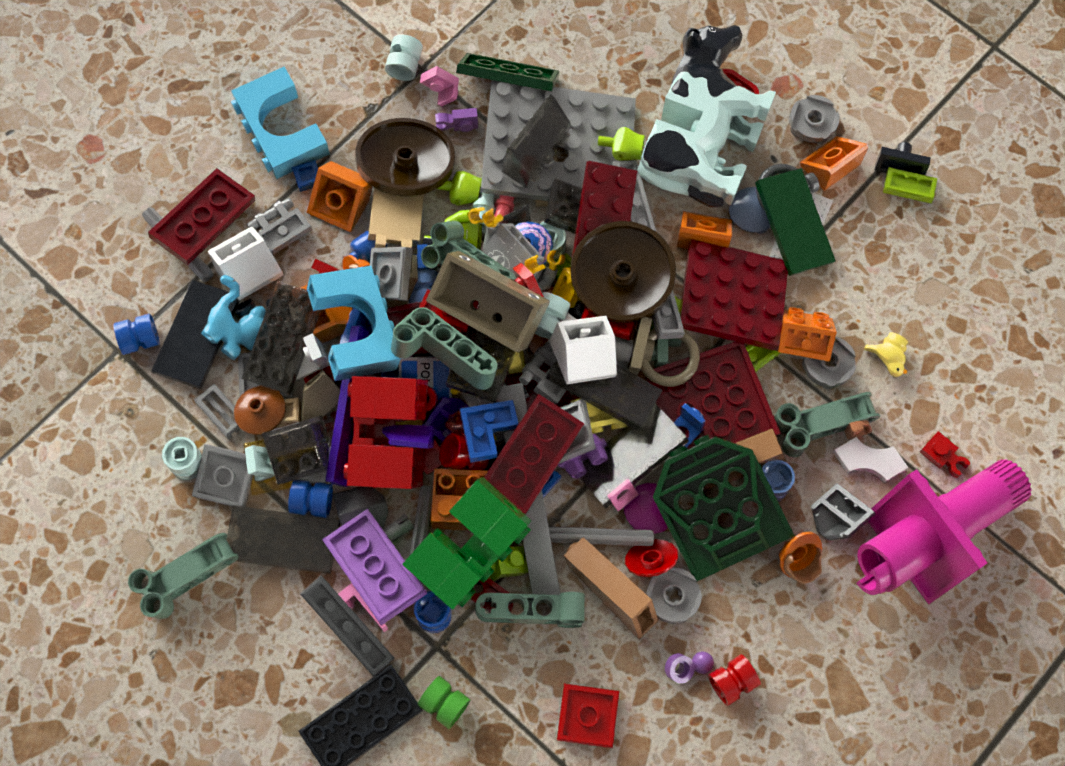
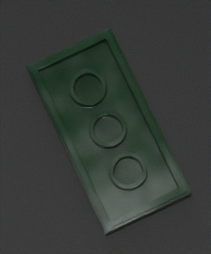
M466 53L457 64L456 69L458 74L551 92L558 82L560 71L472 53Z
M802 168L757 180L755 185L788 275H796L836 262Z

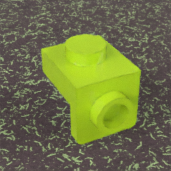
M523 546L510 547L513 551L503 562L497 559L491 566L495 571L489 578L496 581L501 577L523 576L527 574L528 566Z

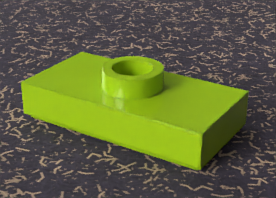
M889 167L886 172L883 193L932 204L938 178Z

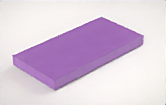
M368 509L322 539L381 626L427 594L418 578L402 565L405 560Z

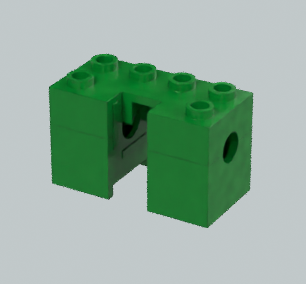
M484 477L477 479L449 511L474 534L467 543L460 548L437 528L433 533L430 532L402 564L452 610L458 604L463 607L476 593V590L473 588L479 580L484 583L495 571L491 566L497 559L503 562L513 551L509 547L513 541L519 544L531 531L528 525L532 520Z

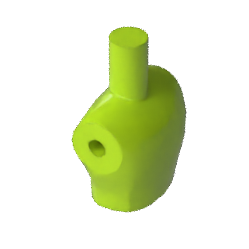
M622 127L617 130L614 138L598 137V146L611 147L613 157L616 160H641L645 135L637 134L629 128Z
M457 171L452 181H446L438 189L449 191L450 202L455 205L474 203L480 195L482 178L465 171Z

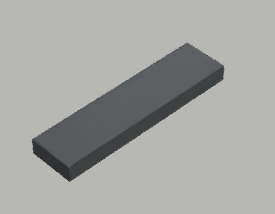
M322 575L300 593L373 677L394 659L393 655Z

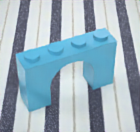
M285 66L231 90L234 97L231 104L236 114H242L244 119L241 122L246 133L252 132L254 139L251 141L257 153H263L265 158L262 159V162L268 173L273 171L276 179L293 172L292 167L314 160L317 161L330 155L327 142L316 123L288 136H276L268 133L263 128L264 119L269 112L298 98L295 84Z
M372 266L314 274L309 277L307 291L313 311L341 306L352 307L362 312L368 318L372 327V334L363 340L331 346L328 360L335 381L350 379L352 376H366L393 371L397 369L402 359L395 356L391 351L393 329L395 327L393 321L388 319L387 302L384 297H381L379 277L374 275Z

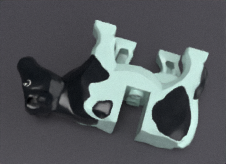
M708 25L700 29L689 28L686 31L682 40L683 58L672 79L670 90L666 95L662 118L655 121L637 169L640 176L648 183L663 190L689 196L705 206L713 208L722 207L724 203L732 204L747 168V165L742 163L733 167H724L722 164H725L726 160L718 157V153L725 145L727 139L745 146L751 152L754 151L764 123H749L742 116L758 117L760 120L765 121L776 94L775 91L771 90L764 94H754L746 88L734 84L720 68L728 55L738 49L741 44L743 34L740 27L736 25L726 28Z

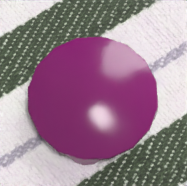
M656 483L637 485L635 489L639 495L624 506L626 520L635 530H652L654 534H658L668 528L653 499L657 487Z

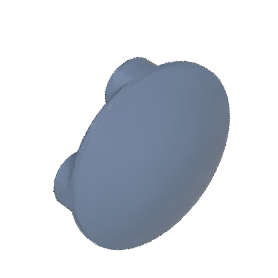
M747 187L739 190L732 204L729 205L732 224L748 232H756L758 234L767 232L771 226L766 212L758 201L756 187Z

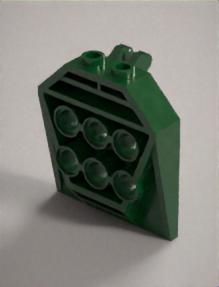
M708 434L695 440V447L691 449L682 446L669 453L671 458L664 463L653 495V499L691 574L697 580L696 582L795 536L753 449L719 437L710 439ZM739 471L743 474L744 482L740 486H733L729 483L728 475L731 472ZM707 483L716 484L719 488L718 496L714 498L707 497L704 494V486ZM685 494L690 495L694 499V506L688 510L682 508L679 504L680 497ZM747 501H754L759 507L758 512L753 516H748L743 512V505ZM720 514H731L734 523L730 527H722L718 522ZM696 525L706 526L709 535L704 539L697 538L693 532Z

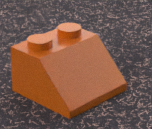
M330 161L318 168L306 213L352 232L369 202L373 187L362 178L360 173Z

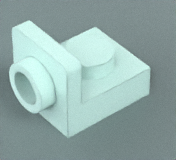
M255 445L245 448L248 474L254 475L256 481L261 482L279 475L275 449Z

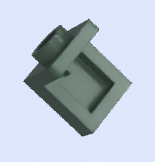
M680 339L655 340L651 361H654V368L668 363V347H680L682 343Z

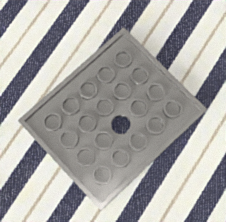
M491 80L480 193L580 205L586 162L594 161L611 165L613 161H619L613 157L611 147L598 146V137L614 138L617 130L622 127L634 131L636 98L554 87L551 92ZM554 147H562L567 151L568 158L564 162H556L549 154V151Z

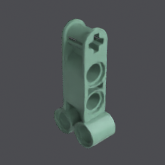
M456 220L436 223L432 226L430 237L433 245H427L421 253V260L426 267H442L447 253L461 251L513 281L516 279L515 274L463 239L464 228L460 222Z
M871 392L860 393L800 411L796 405L791 403L781 405L774 418L780 433L786 434L782 442L784 453L789 457H799L804 453L812 440L842 432L849 423L867 420L871 423L879 419L880 414L876 413L870 399L872 396ZM785 414L790 416L792 422H785L781 418V415ZM790 439H798L801 442L802 446H794L791 443Z
M219 533L156 572L140 568L134 570L128 578V585L133 592L144 595L140 601L141 612L151 618H168L174 610V599L234 563L239 556L233 553L226 540L227 534ZM148 576V585L142 588V581ZM157 600H160V608L157 612H154V604Z
M562 592L560 595L484 593L476 601L475 613L478 619L483 622L557 624L558 627L579 628L585 622V594L581 592ZM485 602H490L491 607H495L491 610L490 614L485 613L484 608H480L484 607ZM517 602L522 605L523 612L519 615H514L508 610V605ZM539 603H545L549 605L551 613L542 616L536 611V606Z

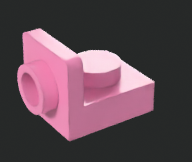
M438 66L421 74L420 83L429 87L432 91L438 92V105L444 106L457 99L458 77Z

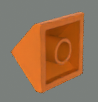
M836 136L802 160L800 165L807 173H814L816 175L819 186L825 191L861 165L868 150V145Z
M683 211L677 247L688 249L689 242L693 239L729 248L732 237V220Z

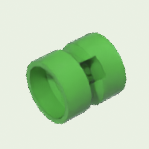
M438 676L423 693L417 705L427 713L433 714L436 712V720L447 729H450L463 714L471 699L459 690L452 692L450 683L443 677Z

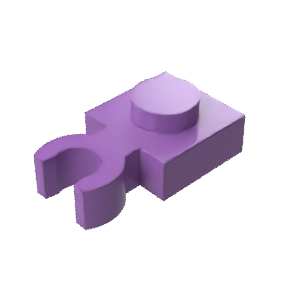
M477 108L452 110V114H435L436 127L442 131L449 128L462 132L478 129Z

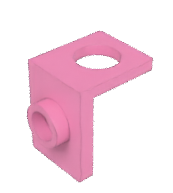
M617 469L596 485L617 511L621 510L639 495L630 480H626Z

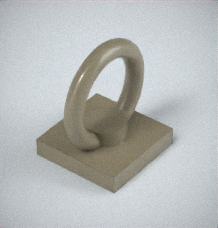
M647 317L641 318L635 330L632 354L627 365L625 378L635 380L641 369L650 381L661 386L673 387L687 382L697 371L700 361L699 348L694 338L685 330L684 336L678 338L686 345L689 351V362L685 370L675 376H663L654 371L649 364L655 340L657 339L655 329L649 331L652 319Z

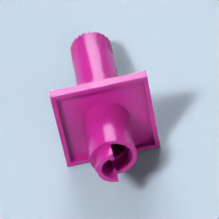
M1001 459L948 493L938 497L930 487L929 482L917 469L911 472L871 508L876 515L868 523L877 536L861 545L858 549V562L865 577L856 584L867 594L877 595L891 592L908 580H911L928 605L987 564L981 551L972 543L971 539L977 533L1030 499L1032 488L1026 473L1016 463L1007 459Z

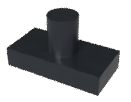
M901 142L897 145V150L881 147L874 170L886 173L890 167L926 175L931 157L913 154L912 145L908 142Z

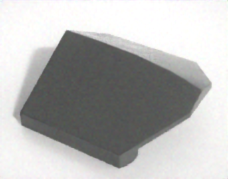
M838 483L811 505L816 530L827 540L850 538L876 515L872 509Z
M360 486L333 494L341 526L368 509L380 527L384 529L389 510L385 496L376 489Z

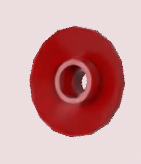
M654 539L652 546L632 547L625 556V566L630 573L636 576H658L668 572L675 566L678 560V550L674 544L666 540Z

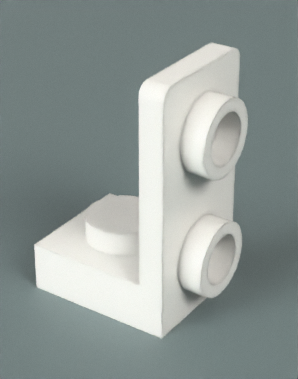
M313 333L303 338L307 347L274 363L279 380L284 387L330 366L322 343Z

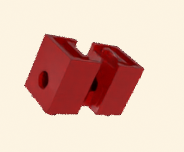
M352 376V382H349L347 392L348 397L351 398L350 417H353L354 436L352 444L349 445L348 463L344 466V479H347V486L414 489L423 486L425 448L390 445L389 439L382 433L383 427L396 425V420H426L428 380Z

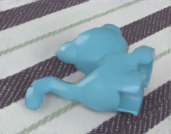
M221 276L220 282L228 286L230 292L224 295L218 304L211 309L208 322L201 334L213 344L222 340L224 345L221 351L232 360H236L241 352L240 344L250 351L275 350L277 346L272 337V328L266 319L264 307H254L249 314L242 317L236 323L228 306L240 296V285L233 277Z

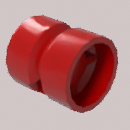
M456 433L449 434L443 440L440 447V463L450 469L484 471L489 463V459L470 463L465 436Z
M742 654L729 661L727 669L720 667L708 675L711 686L726 706L740 699L742 691L748 694L761 685L755 669Z

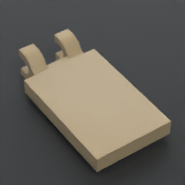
M374 188L368 240H375V248H385L386 243L400 244V247L409 248L419 245L424 194L397 196Z

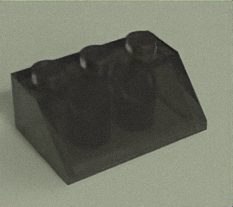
M551 94L507 148L502 172L525 188L532 181L534 183L538 181L543 173L542 167L545 163L551 164L557 155L556 149L559 145L564 147L571 136L568 133L571 122L555 97Z

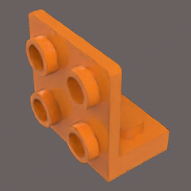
M789 307L788 310L784 309L778 352L830 362L837 333L833 319L823 312H814L813 315L804 313V310L800 308Z

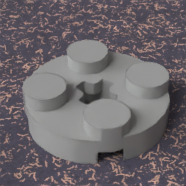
M819 95L807 96L806 99L798 100L792 107L789 116L790 131L794 136L804 141L819 144L825 143L828 138L833 136L838 127L839 113L838 111L836 112L833 107L834 104L829 99ZM816 115L817 120L820 122L813 123L808 118Z
M835 337L831 357L835 359L834 367L826 366L824 360L804 357L802 367L807 376L814 383L823 386L825 389H833L845 384L851 378L856 368V356L853 348L839 337Z
M671 568L668 572L653 576L650 580L646 595L652 599L659 620L670 624L684 623L697 612L702 599L701 589H699L695 577L688 571L681 568ZM673 589H677L681 600H675L674 603L670 602L666 592H672Z

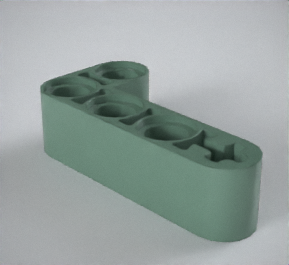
M421 307L413 310L393 329L391 351L395 356L408 358L423 347L475 388L484 390L492 386L498 365L496 360L430 309Z

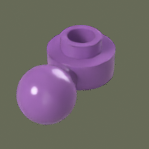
M704 651L696 653L692 659L680 653L673 654L666 661L665 673L669 679L676 683H686L692 678L694 671L700 674L710 672L714 666V660L709 653ZM679 663V668L675 671L676 665Z

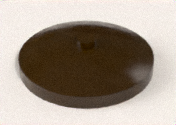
M394 118L371 126L360 136L355 149V162L362 178L372 187L392 195L417 196L438 189L450 178L455 165V150L450 138L438 127L418 119Z
M616 221L601 225L581 240L572 257L571 282L578 300L590 313L596 317L606 316L609 322L632 323L640 321L641 318L650 317L667 302L675 283L676 264L672 250L661 235L640 223Z

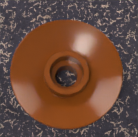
M265 385L256 386L248 389L239 397L234 408V418L237 425L244 432L252 435L266 434L274 430L282 422L286 412V403L282 394L277 389ZM257 404H261L258 409H254Z

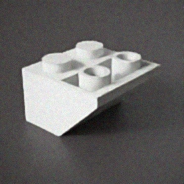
M253 227L208 251L220 277L223 275L233 277L240 285L238 300L245 298L283 276L282 270L265 241Z
M606 316L557 322L550 339V344L566 384L616 377L615 336Z

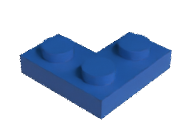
M513 400L460 409L470 463L497 458L493 433L516 429L519 425Z

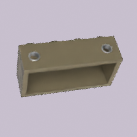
M461 251L447 253L426 299L428 303L517 353L528 348L550 303L548 299ZM475 300L480 304L479 309H476L473 305ZM497 313L502 315L501 322L496 319Z

